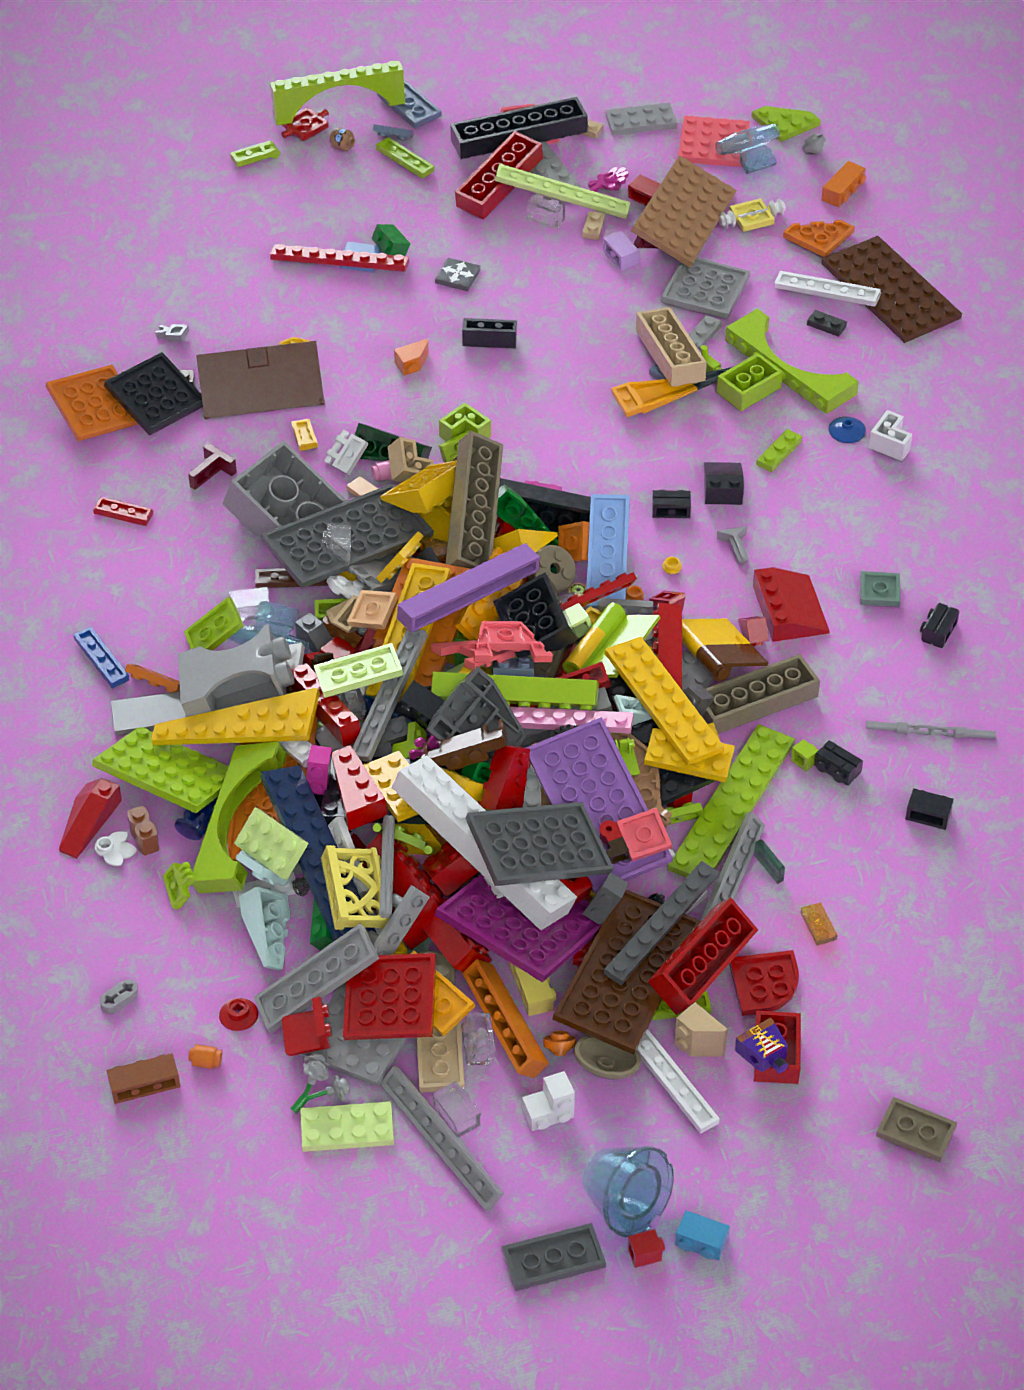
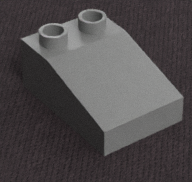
M283 440L231 481L222 504L248 530L261 538L263 533L346 502V500Z

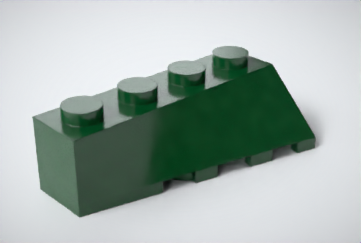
M358 423L355 436L368 443L360 459L389 460L388 446L402 436L367 424ZM416 442L417 456L428 459L432 447Z

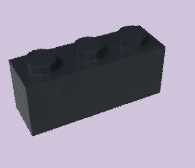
M463 319L462 346L516 348L517 320Z

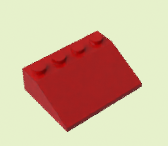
M775 567L754 570L753 588L763 617H766V624L772 642L830 633L809 575Z

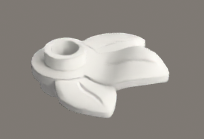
M122 831L114 832L109 837H101L95 844V852L103 856L105 862L112 866H122L123 859L132 857L137 852V849L132 844L126 842L128 833Z

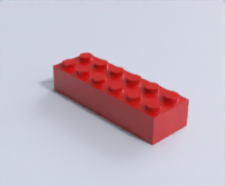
M514 131L455 191L456 207L484 220L515 188V186L495 181L499 164L530 172L543 159L542 143Z
M730 897L717 904L647 982L677 1015L685 1011L700 998L755 935L758 929Z

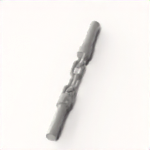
M866 721V729L896 731V733L907 734V732L926 735L936 734L954 738L996 739V731L966 729V727L910 725L905 722ZM920 728H928V732L919 730ZM948 730H954V734L948 733Z

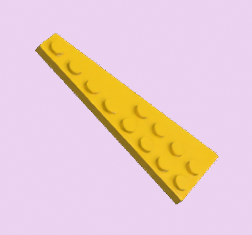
M312 688L158 723L154 726L151 742L153 745L309 741L320 692L318 688Z

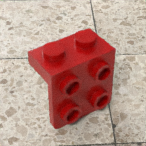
M321 996L312 998V1011L287 1015L282 1018L284 1046L287 1056L330 1048L329 1037H332L330 1023H327V1018L330 1017L327 1004L323 1005Z

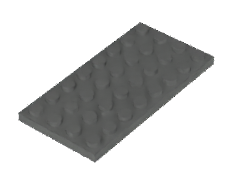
M390 484L261 534V541L301 588H305L330 576L345 572L352 565L365 564L402 549L418 531L425 538H430L433 536L434 530L418 513H412L381 500V495L394 488Z

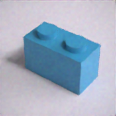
M686 1210L676 1232L675 1245L684 1251H693L701 1254L704 1258L719 1261L729 1238L730 1226Z

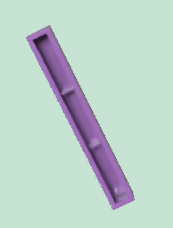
M524 543L456 577L435 585L433 588L421 592L408 600L402 601L398 604L397 619L412 633L538 572L540 556Z

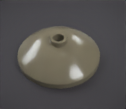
M589 1035L581 1038L576 1043L574 1050L575 1058L582 1068L604 1079L620 1080L628 1078L639 1070L641 1064V1057L637 1050L633 1055Z

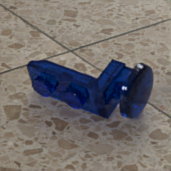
M218 797L197 813L186 809L183 814L184 817L178 818L175 821L174 826L176 830L187 839L200 840L206 834Z

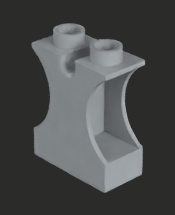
M267 624L251 640L232 649L212 651L200 646L178 653L180 698L187 717L287 694L286 687L294 684V677L287 660L292 659L286 638L284 636L275 638L269 624Z

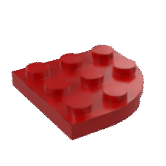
M794 950L738 956L729 963L741 1016L755 1015L756 1010H778L793 998L797 990L799 970Z

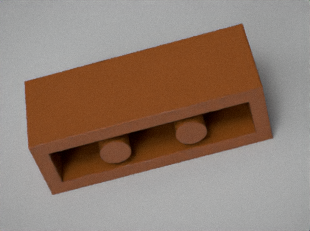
M173 1053L162 1054L147 1060H138L135 1063L115 1066L107 1070L114 1104L181 1087Z

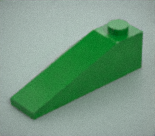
M505 484L499 488L496 514L498 517L516 530L551 532L518 493ZM556 538L553 539L547 546L557 545L558 540Z

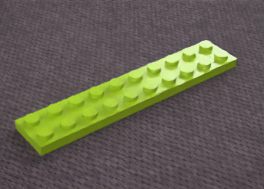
M757 725L730 767L726 783H720L675 853L676 856L673 857V862L668 864L669 871L686 878L701 861L714 869L718 868L733 844L745 815L752 812L794 746L795 738L763 725Z

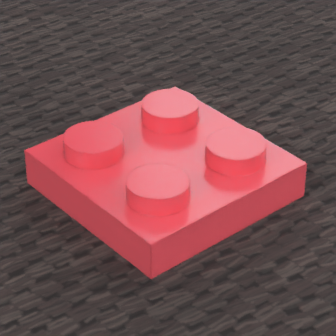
M657 808L616 821L629 849L631 862L672 848V843Z

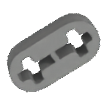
M124 980L105 992L100 998L102 1011L106 1014H114L134 1001L138 996L136 982Z

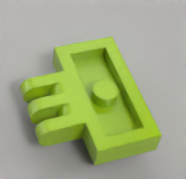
M189 862L182 864L173 863L162 875L171 906L174 909L179 910L191 897L188 888L195 881Z

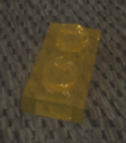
M821 902L801 907L800 913L817 946L837 940L838 935Z

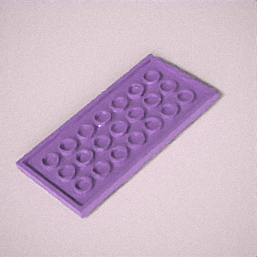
M602 717L526 747L530 749L529 761L550 804L583 802L599 838V828L602 822L611 820L616 823V821L648 811ZM602 842L605 851L608 850L607 845ZM669 850L631 862L629 857V859L612 864L614 868L612 873L622 880L628 881L673 862V858ZM608 874L588 876L593 885V893L597 891Z

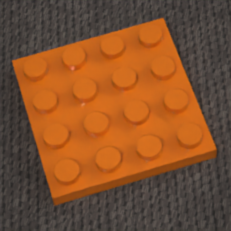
M113 364L46 382V389L78 442L138 425L136 420L104 387L106 380L118 375Z

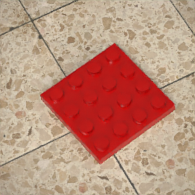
M435 953L378 955L379 959L346 981L343 1022L344 1040L433 1037L436 978Z

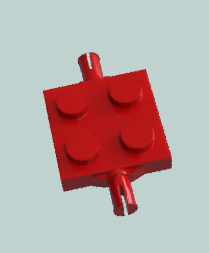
M306 107L297 112L293 118V123L282 125V127L287 129L281 132L282 137L285 139L290 135H295L302 141H305L329 128L328 121L323 119V117L329 115L328 110L324 109L320 112H315Z

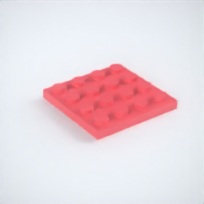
M684 116L678 156L680 155L688 159L691 163L744 167L750 121Z

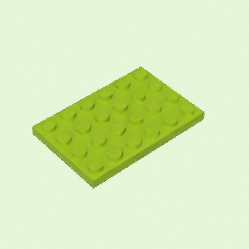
M144 727L136 728L92 760L93 767L194 813L199 812L219 796L229 765L207 757L196 750L189 749L182 744L153 745L151 742L153 732Z

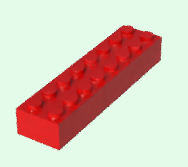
M381 833L364 848L371 849V847H376L380 858L382 856ZM394 839L393 891L395 894L403 898L412 885L430 897L416 920L453 968L464 972L476 959L490 963L492 959L487 954L489 952L488 948L435 916L436 909L448 899H444L441 896L443 892L439 887L429 881L431 877L428 873L418 867L420 865L418 860L407 853L409 849L401 841L397 843Z

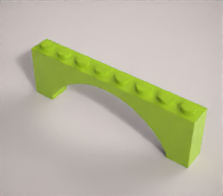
M390 61L384 64H374L366 67L359 66L354 69H342L336 72H325L324 74H312L306 77H294L288 80L270 82L273 117L276 125L293 123L294 116L308 100L322 91L337 86L353 85L370 89L384 97L389 106L405 104L403 67L400 61Z
M759 309L753 310L726 327L725 341L749 358L757 353L762 355L783 371L782 382L825 414H828L857 395L859 381L847 372L843 374L812 373L795 368L777 357L770 349L765 338V332L769 329L770 317Z
M278 741L235 746L193 869L195 881L192 885L199 894L243 891L248 872L239 861H233L229 855L227 847L228 829L239 805L262 782L260 778L263 771L283 768L287 752Z

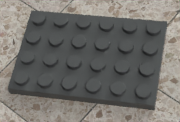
M583 802L470 812L466 815L467 824L495 886L605 875L610 872L612 873L614 869Z

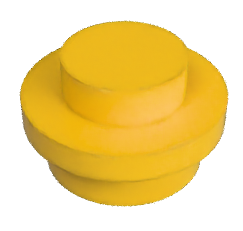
M673 556L667 557L662 564V569L668 574H677L682 568L680 560Z

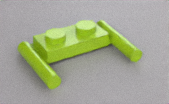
M378 823L374 824L373 830L382 834L383 826ZM395 824L394 838L424 850L428 855L436 853V850L424 841V836L413 832L412 836L404 833L405 828Z

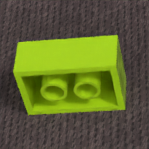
M757 353L720 374L717 379V393L737 409L743 411L780 389L783 371Z

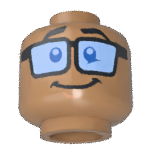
M336 128L330 134V142L335 149L348 151L355 144L354 134L351 130Z

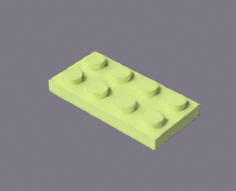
M392 643L314 665L324 698L403 675L401 664Z
M256 807L234 842L243 851L285 880H288L309 844Z
M391 1101L300 1108L303 1152L394 1145Z

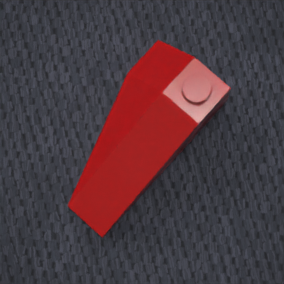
M99 778L87 783L74 800L59 846V852L76 859L80 856L121 803L122 797L119 784Z

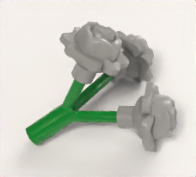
M312 1053L310 1057L305 1056L303 1073L308 1076L307 1084L302 1095L290 1109L298 1114L300 1108H303L308 1100L327 1094L328 1096L335 1094L342 1101H345V1095L350 1093L349 1084L345 1078H340L338 1075L334 1076L335 1081H333L332 1086L326 1087V1090L308 1095L312 1085H315L317 1080L323 1081V1079H328L329 1063L319 1053Z

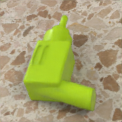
M702 345L700 347L701 355L706 361V372L721 370V364L709 355L708 347Z

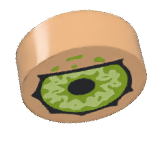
M573 583L568 588L569 598L575 594L578 597L583 595V592L587 589L586 585Z

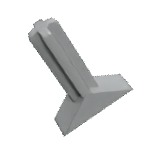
M747 526L717 531L718 540L731 544L738 563L744 565L745 562H748L749 558L741 541V538L747 534Z

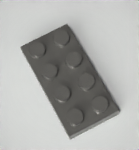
M592 1223L502 1246V1253L515 1291L606 1268V1261Z

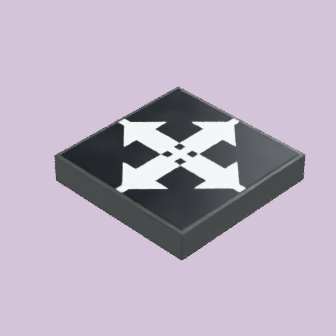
M447 258L435 278V283L468 291L480 272V265Z

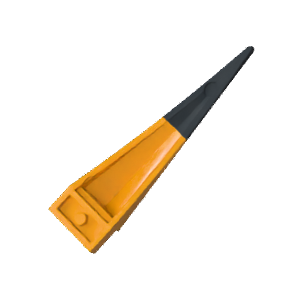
M732 367L706 372V381L670 386L667 379L627 382L611 388V393L627 418L638 413L645 414L716 383L718 376Z

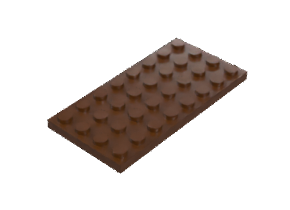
M879 236L822 258L821 264L840 282L881 289V295L876 307L865 306L904 343L962 318L961 311Z
M626 889L621 900L602 924L556 1008L552 1020L634 1055L663 1000L647 981L700 924L701 920L685 914L621 986L604 975V969L662 905Z

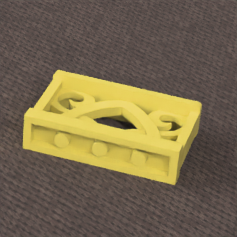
M327 845L321 861L335 930H343L344 927H355L360 923L365 928L383 929L390 918H381L379 915L381 858L377 854L376 847H371V849L335 848V846ZM366 861L368 869L363 868V862L358 867L354 866V862ZM341 873L344 874V876L346 875V873H348V877L342 878ZM353 876L363 882L369 889L368 893L361 900H358L354 893L343 888L344 885L351 881ZM345 897H349L351 900L347 902ZM363 908H365V910L370 914H373L371 908H376L378 916L367 915L364 912Z

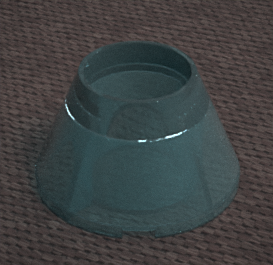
M652 1146L606 1148L598 1151L588 1162L583 1175L584 1190L608 1227L617 1235L628 1237L645 1232L651 1227L649 1224L657 1215L661 1216L669 1202L674 1182L673 1166L668 1162L667 1154L664 1151Z

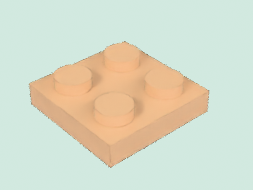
M361 590L348 618L349 626L385 629L399 597L393 592Z

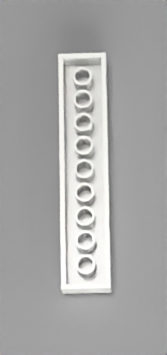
M428 756L399 770L391 788L494 885L465 819L467 813L486 810ZM559 879L495 886L540 930L567 915L577 898Z

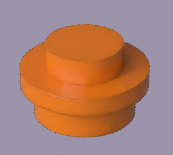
M633 585L627 588L626 600L642 601L644 599V592L641 587Z

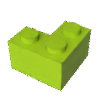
M463 403L439 420V437L445 441L467 430L487 438L491 437V420L467 403Z

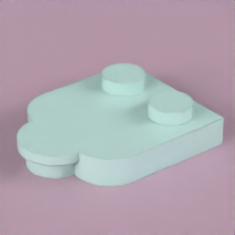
M242 850L236 855V859L253 871L252 875L256 878L264 879L272 885L279 883L285 886L288 880L279 877Z

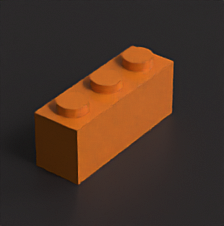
M847 161L823 186L821 201L839 208L844 202H847L848 198L852 193L856 192L860 185L864 184L866 168Z

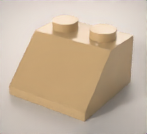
M695 1002L676 1017L674 1043L679 1050L685 1051L689 1056L723 1057L726 1051L728 1029Z

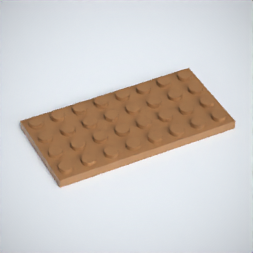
M679 155L634 224L631 232L688 267H691L718 223L719 216H722L721 212L726 210L737 190Z

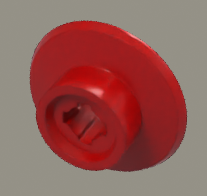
M245 998L229 1000L222 1006L219 1012L221 1024L233 1031H243L252 1027L259 1016L257 1006Z

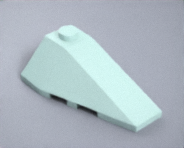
M256 886L239 896L241 916L263 966L281 971L283 970L286 950L283 945L284 938L288 935L286 922L290 920L288 895Z

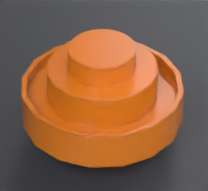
M552 1031L551 1035L543 1038V1047L553 1052L554 1056H565L566 1052L571 1051V1048L576 1046V1037L569 1035L567 1031Z

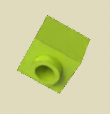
M802 739L792 747L791 761L807 772L814 766L815 755L818 749L813 744Z

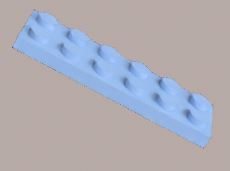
M591 494L587 589L594 587V589L599 588L601 583L607 580L612 582L620 574H627L630 495ZM626 588L604 598L626 600ZM598 601L586 605V608H589V606L598 608Z

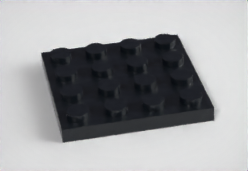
M163 352L104 382V387L149 436L203 407L201 393Z

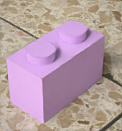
M622 231L603 238L604 253L620 270L639 264V248Z

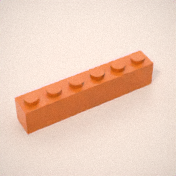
M476 959L462 974L517 1073L535 1078L549 1063L493 964Z

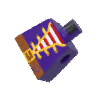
M771 1018L736 1037L735 1051L758 1071L763 1072L773 1067L777 1073H782L787 1069L788 1064L784 1059L787 1057L788 1045Z

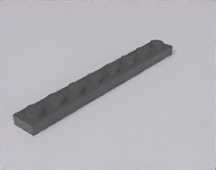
M701 861L607 965L603 974L622 986L717 879L719 871Z

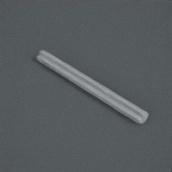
M392 815L384 816L382 829L379 915L381 918L387 919L391 917L393 894L395 818Z

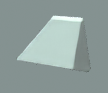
M622 695L612 696L618 712H633L634 719L632 725L652 719L638 698Z

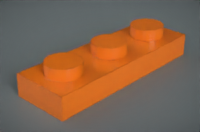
M127 664L125 671L131 673V677L134 679L142 680L144 678L149 680L148 684L156 687L162 685L170 693L180 691V681L137 664Z

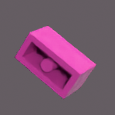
M311 745L307 761L306 781H308L313 794L324 795V791L327 790L331 771V747Z

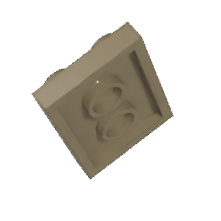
M893 1097L876 1132V1137L941 1162L957 1127V1122Z

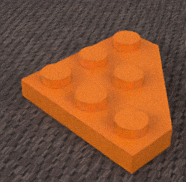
M834 220V223L824 224V221L810 222V225L793 223L783 231V238L825 258L854 233L855 226L842 220Z

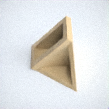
M356 595L325 611L330 622L347 633L358 631L360 628L351 627L347 622L358 598Z

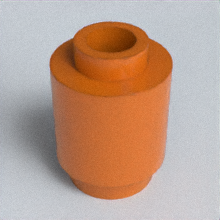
M195 1044L194 1048H190L188 1061H191L194 1067L220 1068L223 1051L218 1050L217 1047Z

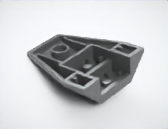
M478 666L455 687L433 715L426 729L441 742V740L481 728L483 733L482 725L487 724L489 731L498 729V720L503 719L507 731L508 741H506V745L519 747L527 737L494 680ZM495 750L488 751L489 759L484 761L491 763Z

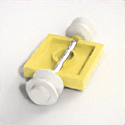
M778 198L776 203L770 200L767 207L762 199L732 205L727 215L721 212L722 216H719V224L724 229H727L728 225L734 227L737 222L743 232L773 225L775 223L774 217H776L777 213L779 215L784 214L786 209L785 203Z

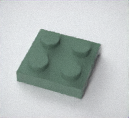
M861 571L860 605L900 607V573Z

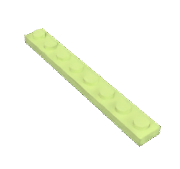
M499 164L495 178L497 182L626 219L630 206L628 201Z

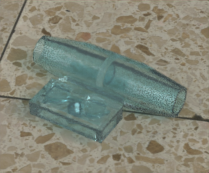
M776 124L755 126L733 133L716 142V151L719 155L740 153V162L746 174L774 166L777 161L771 149L765 144L779 137V128Z
M260 600L255 616L257 626L244 625L243 628L229 638V640L242 645L255 637L265 625L269 624L275 638L284 636L288 645L302 643L305 647L304 654H307L309 642L289 634L294 630L299 609Z

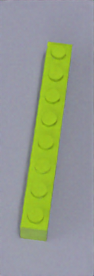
M433 672L431 692L445 701L455 687L469 673ZM488 675L494 680L509 706L510 704H518V707L530 708V705H538V708L551 709V706H559V709L571 710V707H578L579 710L592 711V708L597 709L599 683L597 680Z

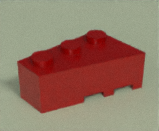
M506 745L499 750H495L489 770H491L489 780L484 782L482 788L485 791L482 800L477 802L481 807L489 810L523 808L530 759L529 748Z

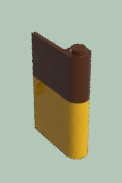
M727 618L682 619V644L716 681L727 679L732 667L768 666V661Z

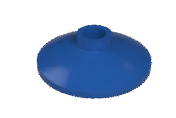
M848 416L838 417L829 425V433L832 438L842 443L858 442L865 436L866 432L865 425L860 420Z

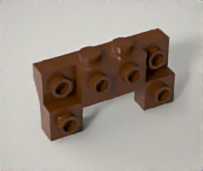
M503 719L498 720V729L489 731L487 724L482 725L483 733L481 728L450 737L441 740V742L439 741V747L431 750L427 742L423 743V755L421 757L428 756L439 767L446 765L449 771L461 769L470 764L481 763L489 759L488 751L499 750L506 746V741L508 740Z

